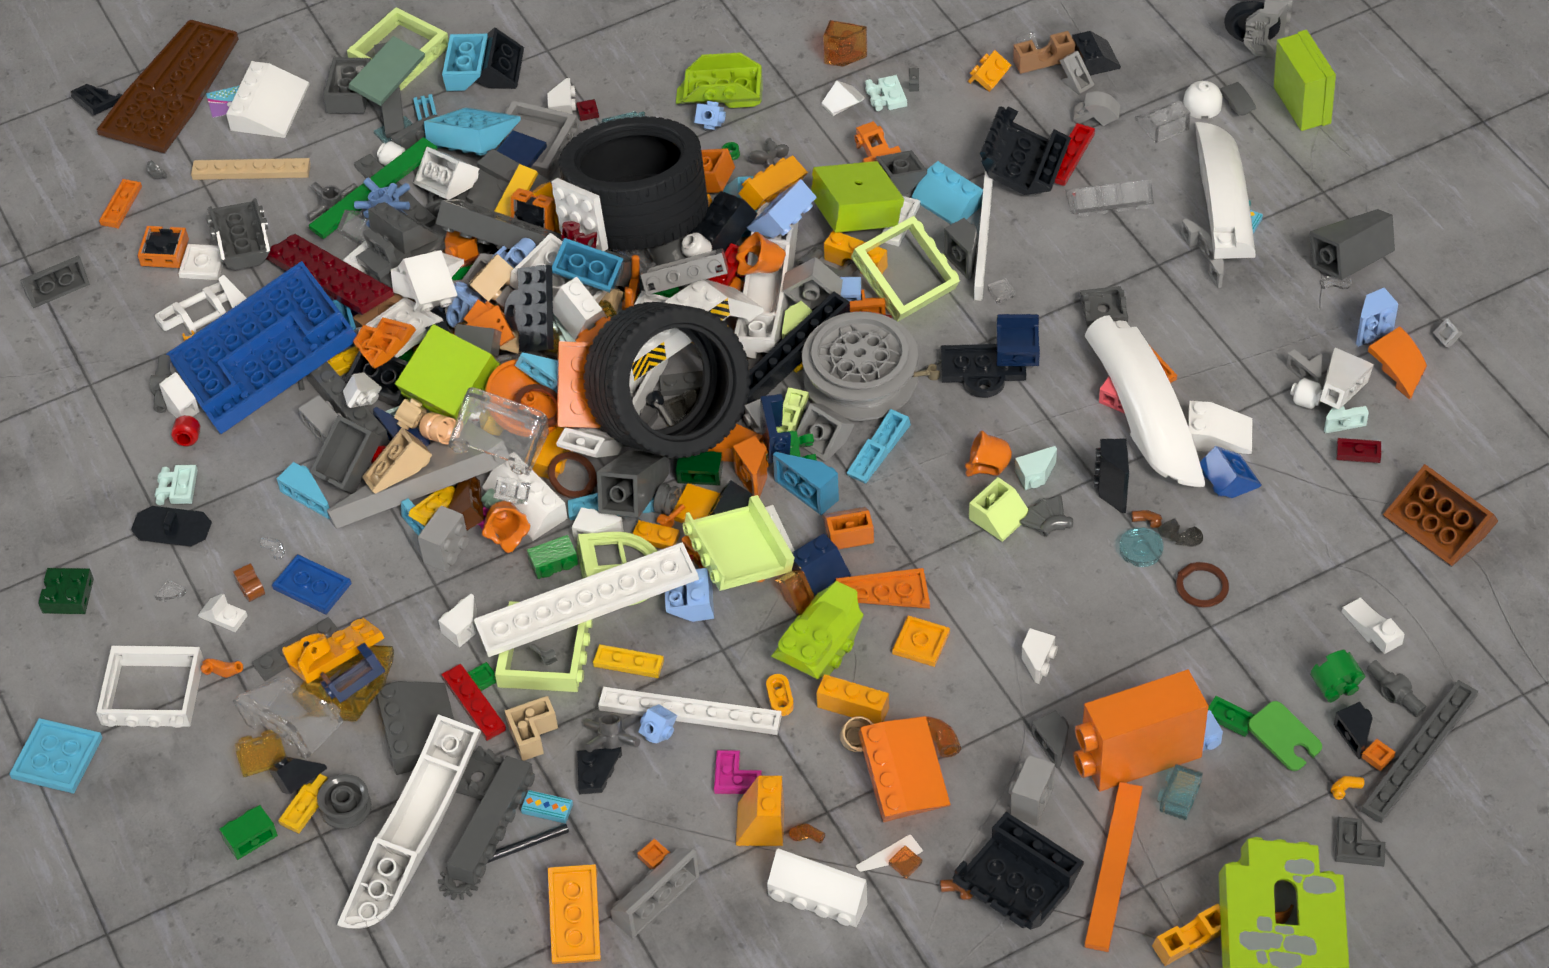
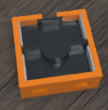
M518 188L511 195V217L555 231V199L541 194L534 196L533 192Z
M147 226L137 255L140 265L180 268L189 240L186 228L170 227V229H163V227Z

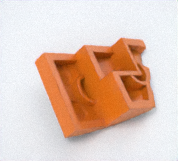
M382 317L376 328L363 325L353 343L368 360L369 364L373 368H377L394 357L409 341L416 329L411 324Z
M1399 326L1371 344L1368 352L1383 364L1382 370L1397 382L1396 389L1408 399H1411L1427 364L1415 342Z

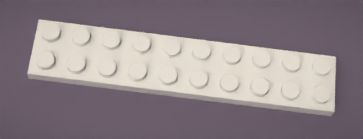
M682 542L475 618L474 622L488 657L694 582L699 580V577Z

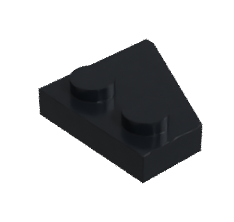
M89 84L71 91V97L93 116L113 107L122 96L120 93L117 96L110 95L108 90L96 88Z
M621 747L595 749L592 752L587 750L577 751L579 795L603 792L607 785V779L611 777L615 770L614 766L618 758L622 756Z

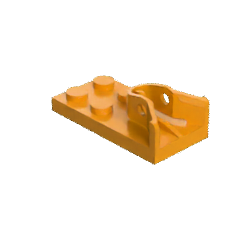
M365 618L353 621L347 628L334 632L328 639L321 633L311 634L287 647H283L282 652L290 669L308 684L320 677L322 672L327 673L359 654L360 651L357 647L364 642L368 647H371L383 640L384 636L377 627ZM309 641V645L304 647V642Z
M596 864L548 868L552 964L601 961L597 891L598 872Z

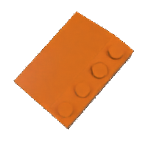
M926 716L885 721L860 727L858 734L882 822L951 805Z

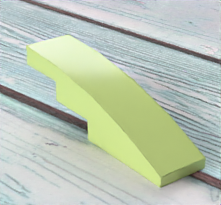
M788 387L783 402L782 426L776 427L778 433L797 431L809 398V392Z

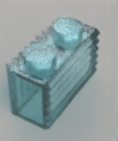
M1175 764L1174 770H1169L1165 779V783H1167L1166 789L1161 788L1157 802H1160V812L1187 820L1201 786L1203 772Z

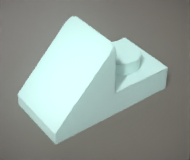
M1344 405L1340 409L1332 407L1326 416L1325 434L1366 426L1369 414L1367 407H1353L1345 410Z

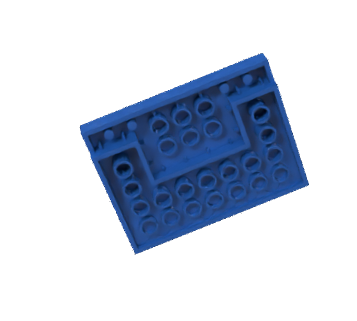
M301 261L169 351L166 355L170 356L172 364L213 425L222 434L353 344L357 334Z

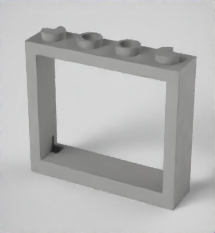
M513 100L511 105L506 108L505 114L520 116L521 119L562 128L543 162H535L531 167L539 175L551 180L559 166V157L563 148L575 137L579 130L577 115ZM505 138L501 141V143H500L494 150H497V149L500 147V145L503 143V141L505 140Z
M720 248L645 268L641 273L645 293L648 295L727 274L728 265L724 250Z

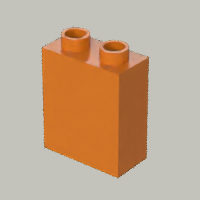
M1189 669L1084 703L1083 724L1075 726L1077 741L1081 749L1073 753L1074 762L1082 778L1091 776L1098 791L1101 792L1118 786L1119 782L1127 783L1202 758L1208 704Z

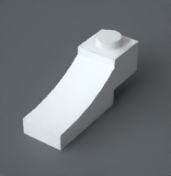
M1362 598L1342 607L1344 616L1368 643L1374 642L1383 654L1403 644L1405 634L1391 618L1385 619L1379 615Z

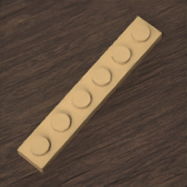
M310 158L194 160L191 176L193 180L309 178L311 163Z

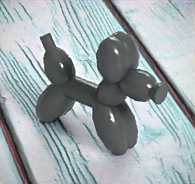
M767 138L765 142L769 151L767 153L757 150L752 151L750 159L758 164L766 163L768 167L771 164L775 166L773 159L775 157L782 158L787 156L789 147L785 144L776 145L771 138Z

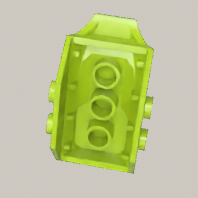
M740 52L701 55L685 70V79L677 88L676 104L707 103V101L724 103L729 108L755 107L762 101V65Z
M835 581L828 588L817 593L803 614L797 616L781 637L778 647L771 657L816 679L822 678L824 674L830 676L834 669L839 668L846 652L849 653L854 646V639L864 616L858 605V592L845 584Z

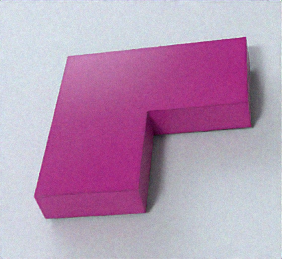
M717 750L714 794H745L756 778L762 776V770H739V750Z

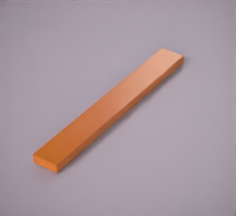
M1119 782L1085 940V948L1109 952L1143 786Z

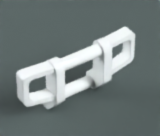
M219 282L203 288L202 292L182 302L171 304L155 314V318L164 331L184 323L186 329L192 335V330L196 333L197 329L215 321L226 313L221 303L227 301L228 298L225 292L217 296L215 295V293L223 290ZM207 299L216 311L192 322L184 309ZM174 313L177 315L167 321H163L165 318L169 317Z

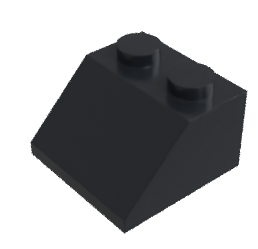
M1092 31L1072 35L1075 51L1079 52L1090 76L1121 68L1108 40Z

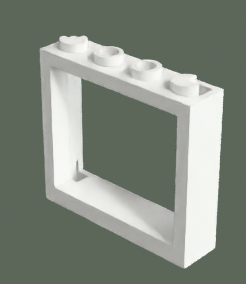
M111 646L96 712L101 725L109 727L115 725L129 727H190L202 672L200 667L204 661L200 647ZM121 666L191 667L182 710L112 709Z

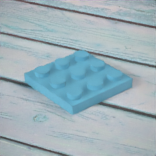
M39 718L17 758L10 776L15 780L74 794L103 737L100 732Z

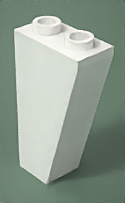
M1335 348L1328 366L1320 401L1340 409L1368 383L1374 364Z

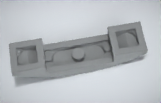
M1183 219L1181 235L1190 247L1198 245L1210 263L1209 276L1217 288H1221L1224 262L1223 259H1214L1211 236L1199 225L1188 219Z

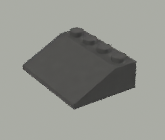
M396 681L375 687L396 775L414 770L438 714L454 720L445 683Z

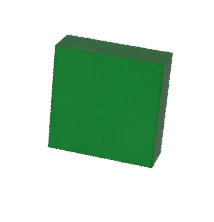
M487 662L467 672L480 691L497 683L495 672Z

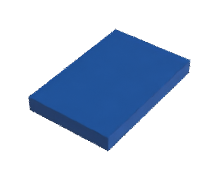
M297 554L275 580L272 587L273 590L326 615L352 583L351 579Z

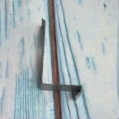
M909 68V92L919 91V68Z

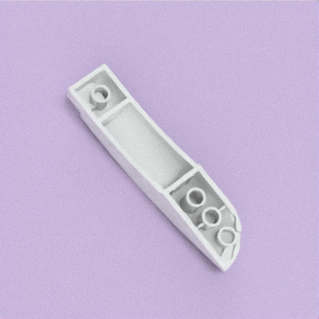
M1195 122L1201 182L1203 183L1207 202L1214 259L1255 258L1249 199L1238 146L1234 138L1224 129L1209 123Z
M768 202L757 211L758 215L769 205ZM799 221L794 225L791 223V230L784 236L781 234L775 238L764 236L786 252L782 267L773 273H755L745 277L743 294L760 305L764 311L750 322L741 317H738L734 334H737L739 337V342H742L743 350L746 351L749 358L756 359L757 352H770L781 340L784 315L789 296L782 289L785 273L793 269ZM749 252L748 264L754 266L758 261V257Z
M1110 315L1097 319L1087 329L1085 338L1101 360L1117 391L1131 430L1130 436L1156 472L1165 478L1169 475L1171 478L1178 480L1179 484L1204 487V476L1188 424L1176 394L1153 350L1137 327H1130L1126 321H1113Z
M438 714L400 798L371 845L337 926L348 929L369 927L380 922L394 909L414 876L446 814L480 737L481 730Z

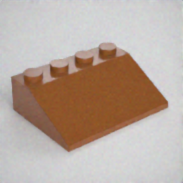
M1426 464L1423 465L1383 514L1384 517L1450 566L1457 563L1480 543L1498 522L1496 516Z

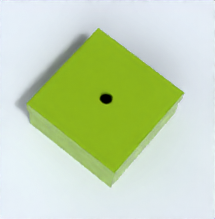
M1307 29L1299 31L1297 34L1277 39L1274 89L1301 131L1320 125L1331 124L1336 74Z
M878 161L813 167L811 191L817 197L814 202L835 233L887 228L898 225L904 198Z
M432 324L395 385L399 388L403 397L409 400L414 398L422 403V407L434 413L454 418L458 425L464 428L484 397L485 386L491 373L501 364L496 361L492 354Z

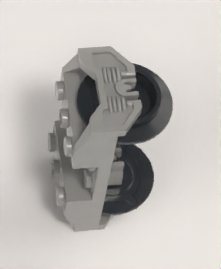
M1265 0V3L1243 1L1237 3L1225 15V28L1232 37L1244 42L1253 55L1274 57L1277 39L1287 37L1289 34L1290 26H1286V23L1290 24L1291 12H1288V9H1292L1293 0Z

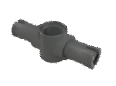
M164 354L158 357V368L155 371V375L150 376V388L155 396L154 410L158 413L166 412L167 409L159 384L172 375L170 372V356Z
M1377 660L1370 663L1366 671L1380 682L1381 693L1387 701L1404 704L1416 717L1425 711L1427 706L1414 696L1411 690V682L1405 675L1390 673Z

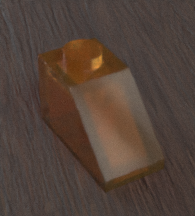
M794 569L775 580L784 600L798 616L802 615L814 599V594L804 572Z

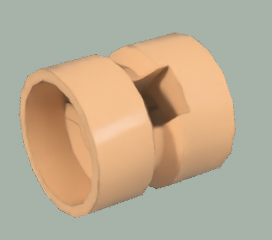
M430 412L424 415L420 421V433L426 439L448 445L453 443L458 437L459 425L454 418Z

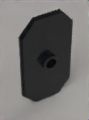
M151 506L137 513L131 531L139 541L191 547L206 540L212 521L202 511Z

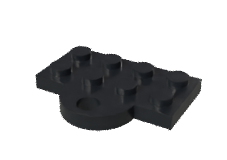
M552 265L518 268V289L509 294L505 303L504 314L509 327L519 331V352L554 350Z
M997 344L941 345L942 383L963 382L965 389L970 394L976 397L988 398L1000 393L1005 386V381L1026 380V366H997ZM981 385H988L989 388H988V389H982V388H980V386H981Z

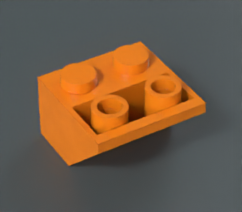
M866 507L822 514L827 536L837 546L838 550L874 543V527L870 512Z

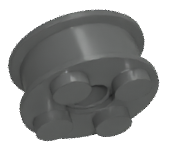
M342 774L330 778L321 786L317 795L322 818L328 825L334 828H353L365 821L371 811L372 804L368 788L363 780L354 775Z

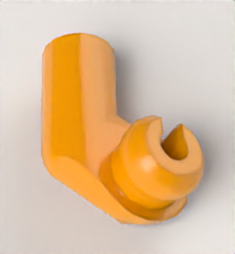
M1353 776L1341 777L1331 787L1333 797L1340 800L1346 795L1345 791L1348 788L1362 789L1364 787V778Z

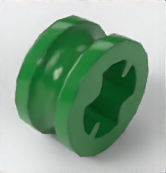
M728 142L722 146V149L729 150L732 160L739 158L740 151L737 143Z

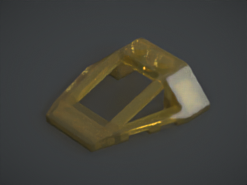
M373 645L369 647L385 669V672L371 681L369 686H364L355 692L349 700L345 699L340 703L336 697L334 699H331L329 695L327 697L320 683L323 681L321 676L308 684L303 682L292 695L293 700L318 719L357 721L385 686L394 658L393 646ZM359 653L325 674L330 679L340 670L339 676L351 668L352 665L364 659V657Z

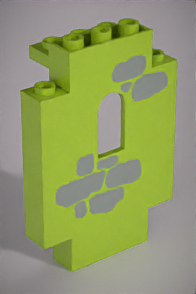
M1260 837L1247 839L1241 847V858L1237 862L1225 864L1219 871L1222 967L1349 968L1344 876L1335 874L1333 871H1323L1320 873L1318 845H1310L1308 842L1288 843L1283 839L1267 841ZM1286 880L1295 887L1298 925L1276 923L1274 885L1277 881Z

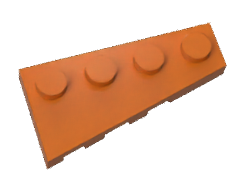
M924 568L836 578V581L858 592V603L930 609Z

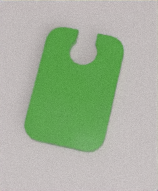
M1278 701L1269 703L1248 722L1250 732L1291 771H1298L1307 763L1294 753L1293 749L1295 746H1304L1312 758L1317 756L1322 750L1320 740Z

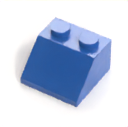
M1215 446L1200 461L1204 477L1211 481L1214 485L1213 490L1219 496L1234 498L1255 490L1262 485L1243 457L1238 453Z

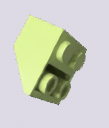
M999 477L969 503V519L1002 542L1021 525L1020 520L1026 517L1029 511L1015 488Z

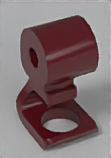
M566 221L562 224V241L564 238L588 246L589 241L594 238L593 244L590 247L596 249L597 232L585 236L584 233H580L579 223Z

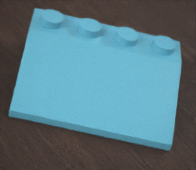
M465 107L424 121L426 139L436 145L437 148L448 147L449 150L460 149L464 153L476 152V155H485L488 153L487 151L495 149L519 123L521 117Z

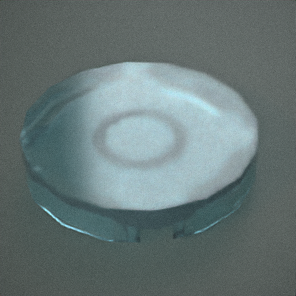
M1143 527L1128 530L1122 535L1119 549L1122 558L1126 562L1134 563L1133 565L1137 567H1148L1159 561L1163 554L1164 546L1163 540L1158 533Z

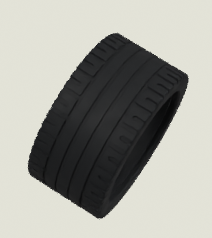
M634 116L633 118L625 117L624 119L619 118L614 121H606V123L592 126L590 129H586L583 133L573 137L560 154L559 169L561 180L599 195L608 249L632 251L635 249L653 248V246L658 247L664 243H670L672 240L675 241L679 237L685 236L686 233L691 232L692 229H695L707 213L708 196L700 141L698 136L682 123L653 116Z
M644 302L643 304L639 303L627 307L626 310L618 312V315H614L610 318V321L603 325V329L599 330L598 335L593 339V344L590 345V352L586 357L587 362L584 366L585 373L583 376L588 407L591 408V413L596 418V422L601 425V428L610 437L630 448L669 458L691 457V455L697 456L700 453H705L708 449L716 447V444H720L725 437H728L730 431L734 430L736 423L740 421L741 414L744 413V406L747 404V395H749L750 369H748L749 362L746 359L747 354L743 350L742 342H739L737 334L733 333L734 330L727 326L728 324L724 320L701 308L665 302ZM677 328L690 338L699 352L703 366L702 388L694 407L682 420L672 426L654 430L640 418L633 405L629 386L630 373L638 352L648 340L660 332Z

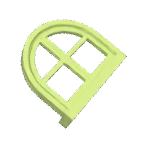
M626 532L578 534L576 545L582 579L622 565L598 566L595 545L618 544L622 564L627 563L623 545L631 546L642 552L645 556L657 552V549L647 540ZM642 600V601H640V602L634 603V604H632V605L641 603V602H643V601H645V600Z

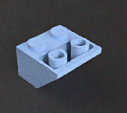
M1385 288L1366 295L1356 340L1358 347L1371 343L1375 339L1385 336L1394 330L1398 303Z
M707 568L696 569L699 580L665 592L667 613L692 622L714 619L713 586Z

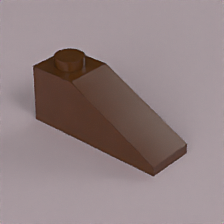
M476 476L458 483L449 505V509L463 514L467 531L484 521L480 480Z

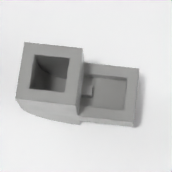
M1094 91L1086 93L1085 101L1080 102L1074 108L1073 120L1080 124L1094 117L1102 126H1105L1119 119L1120 104L1111 95L1104 92Z

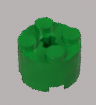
M1344 649L1327 655L1328 661L1320 667L1316 664L1312 668L1311 677L1330 703L1336 701L1342 694L1346 693L1350 696L1359 690L1358 685L1366 677L1350 652L1347 653Z

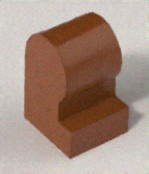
M251 563L233 571L238 587L249 602L265 595L264 588Z

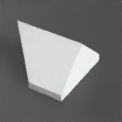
M836 81L822 101V106L834 116L863 101L864 96L853 86Z

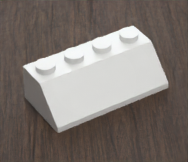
M426 147L413 183L450 200L473 187L478 179L480 168L441 151Z
M513 452L509 455L511 459L491 471L482 486V490L486 493L489 489L493 488L495 491L501 492L503 499L518 502L513 504L520 512L526 515L531 525L527 536L534 541L568 519L565 502Z
M777 849L767 883L768 896L778 902L790 903L800 910L806 909L815 912L822 918L828 917L837 920L842 925L857 927L867 906L866 879Z

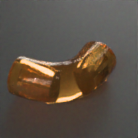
M926 716L932 740L936 744L940 756L947 758L958 754L961 751V745L952 727L941 719Z

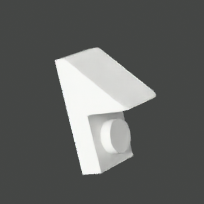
M220 594L210 598L198 616L236 632L247 618V613L245 610L228 604L225 594Z

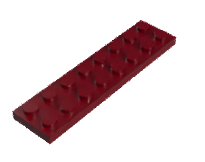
M297 234L290 235L285 240L269 248L270 252L266 258L267 260L286 271L302 261L328 296L361 315L394 296L392 288Z

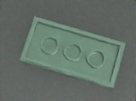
M393 36L349 83V89L381 106L425 58V53Z

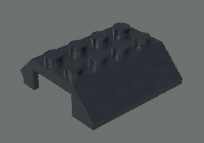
M1002 106L998 107L990 131L979 153L988 177L1023 195L1050 192L1071 137L1053 129L1047 139L1014 123L1013 121L1018 114L1017 110L1009 106L1006 109Z
M1005 812L992 827V838L967 865V862L963 860L955 869L953 882L966 891L971 890L970 894L985 904L990 903V907L1003 916H1010L1009 920L1021 928L1027 927L1032 930L1040 927L1068 895L1084 865V861L1013 815Z

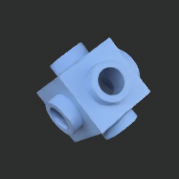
M707 101V105L697 104L694 123L704 124L703 128L715 130V126H721L725 122L726 112L724 107H719L718 102Z
M660 704L648 708L640 720L641 727L639 733L652 743L668 740L674 732L673 725L677 715Z

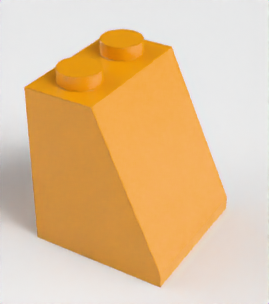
M758 776L738 802L736 846H783L784 793L782 776Z

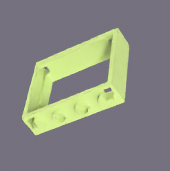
M396 7L347 50L348 58H370L365 54L398 25L429 39L430 41L420 49V51L425 53V58L399 85L401 91L447 50L449 39L447 32Z
M915 216L855 248L851 255L852 260L877 296L885 298V307L897 322L953 291L960 282L957 272L951 269L945 255L939 252L935 241L927 235L923 224ZM909 229L946 282L904 306L867 252Z
M509 601L508 606L516 604L518 602ZM592 619L578 624L570 673L510 670L514 652L513 648L499 653L495 672L497 686L500 688L578 692L579 682L584 680L582 665H586L587 662L585 647L590 644L588 629L593 626Z

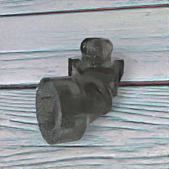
M1176 518L1157 528L1162 538L1176 542L1175 545L1194 547L1203 541L1202 531L1195 526L1179 533L1180 525Z

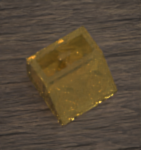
M269 729L261 732V736L252 738L251 735L240 738L238 743H235L243 778L269 770L274 766L273 763L277 759L286 756L279 730Z

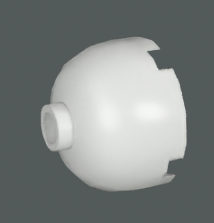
M1209 81L1194 82L1185 91L1183 100L1184 110L1190 116L1201 119V116L1212 118L1218 115L1222 108V93L1220 89Z

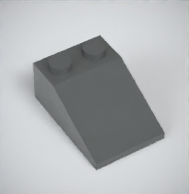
M333 57L324 91L327 113H365L368 98L349 89V83L370 62L371 58Z

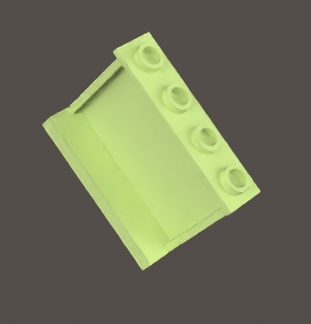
M758 495L749 498L748 506L695 520H693L689 512L686 513L683 531L685 535L689 536L694 551L698 552L703 567L707 568L712 583L716 584L719 591L792 572L795 557Z

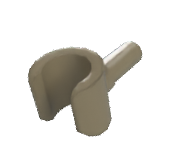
M930 364L928 369L914 372L913 377L928 376L930 380H937L940 377V371L937 370L935 364Z

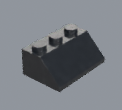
M494 27L487 33L488 39L481 76L476 81L491 89H516L524 47Z
M1127 438L1100 439V448H1096L1095 474L1098 475H1094V488H1098V495L1101 499L1120 513H1126L1129 483Z

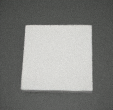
M188 244L179 269V278L218 280L224 264L218 246Z

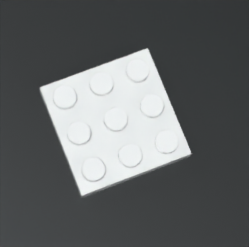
M559 178L551 181L561 234L564 222L575 221L580 224V233H584L585 236L597 232L596 249L606 251L608 243L599 195ZM594 238L589 241L588 246L593 244Z
M404 297L366 325L376 328L382 317L411 324L415 327L416 331L394 356L398 358L424 339L426 336L425 327L439 323L443 319L430 311H415L413 307L416 303Z

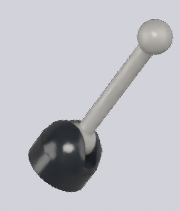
M656 390L649 393L646 397L648 405L654 409H659L668 425L672 426V421L662 407L664 398L661 392Z

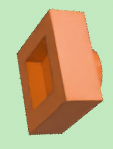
M1376 739L1362 753L1361 758L1381 771L1395 757V751Z
M654 838L637 855L647 867L655 869L670 852Z

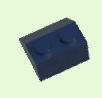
M824 533L792 552L795 558L791 573L813 597L833 584L836 578L851 577L837 546Z

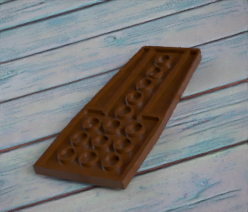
M195 20L187 21L123 93L96 129L98 135L166 153L195 113L239 40L237 32Z

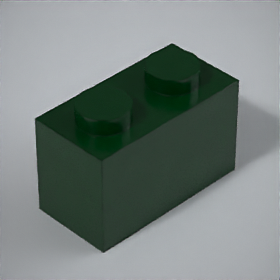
M707 451L697 456L691 455V457L678 458L676 468L677 482L680 484L720 486L723 469L722 452Z

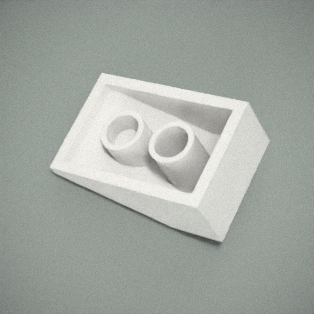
M442 253L452 278L464 264V259ZM398 267L391 269L393 292L402 295V297L414 299L406 273L401 274Z
M1189 401L1188 427L1196 451H1211L1215 446L1235 453L1252 454L1251 417L1212 402Z

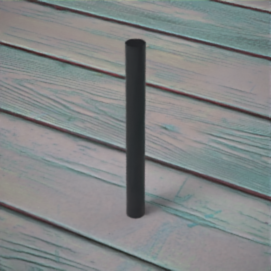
M567 824L497 849L494 857L489 859L487 863L569 833Z

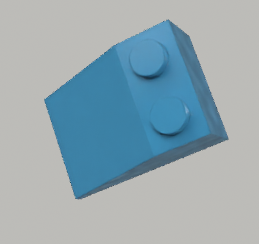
M779 452L773 454L775 482L817 513L822 515L839 501L838 473L834 468L828 467L820 461Z

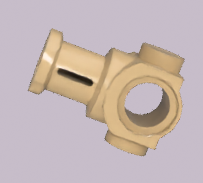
M414 398L410 400L404 399L394 418L399 420L397 424L406 430L416 428L423 416L427 414V409L422 407V403Z

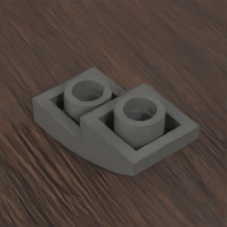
M1239 82L1220 88L1222 96L1229 101L1231 110L1238 116L1246 115L1256 109L1252 98Z

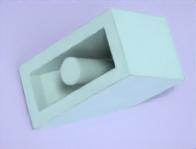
M1056 446L1015 458V473L1024 490L1037 488L1046 483L1056 464Z

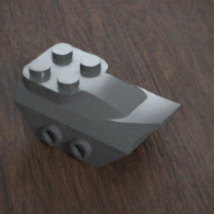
M254 198L251 202L213 209L212 206L208 207L209 215H206L208 227H212L210 228L212 240L216 239L222 261L229 269L239 270L263 264L270 252L266 235L268 223L266 218H262L264 217L263 206L258 205L257 199Z

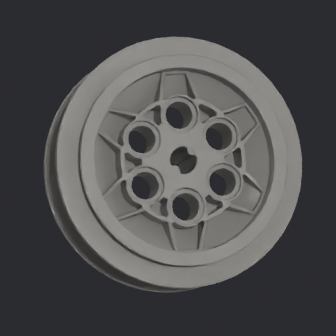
M850 312L837 315L817 326L810 333L802 351L803 382L805 390L809 392V398L813 403L823 404L847 420L867 421L885 417L890 409L897 411L904 406L912 397L917 387L918 377H913L914 372L918 371V349L911 333L902 324L885 315L872 312Z

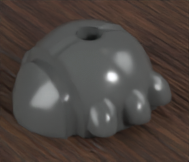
M152 160L148 161L147 171L154 179L167 178L164 170Z

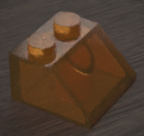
M833 20L829 21L823 35L825 64L844 67L867 57V26Z

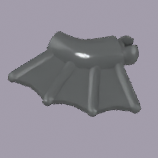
M1062 496L1054 499L1043 498L1038 505L1028 507L1027 516L1020 520L1021 524L1039 530L1040 534L1045 537L1053 530H1065V528L1073 527V518L1064 515Z

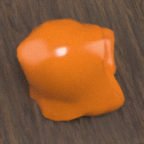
M754 232L737 249L736 259L739 261L737 273L740 276L755 273L776 272L782 267L786 252L759 232ZM748 252L758 257V261L754 266L749 265L745 260Z
M980 431L973 441L969 462L965 464L966 476L969 477L978 473L1000 475L1008 466L1012 456L1008 442Z
M504 500L493 504L488 510L482 535L492 540L495 544H500L506 553H511L520 544L522 538L527 535L531 525L526 515L520 512L510 500Z

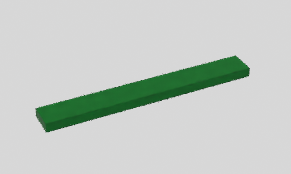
M423 137L370 179L379 188L389 187L391 183L396 184L420 165L426 147L438 150L437 146ZM364 183L310 223L309 229L320 238H326L362 210L355 209L354 202L369 201L368 195L371 190Z

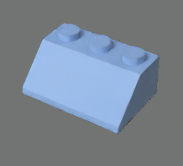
M800 179L780 193L755 218L747 229L752 232H759L770 238H775L779 234L784 236L791 230L790 224H796L802 218L800 214L802 212L805 214L813 207L811 203L817 197Z

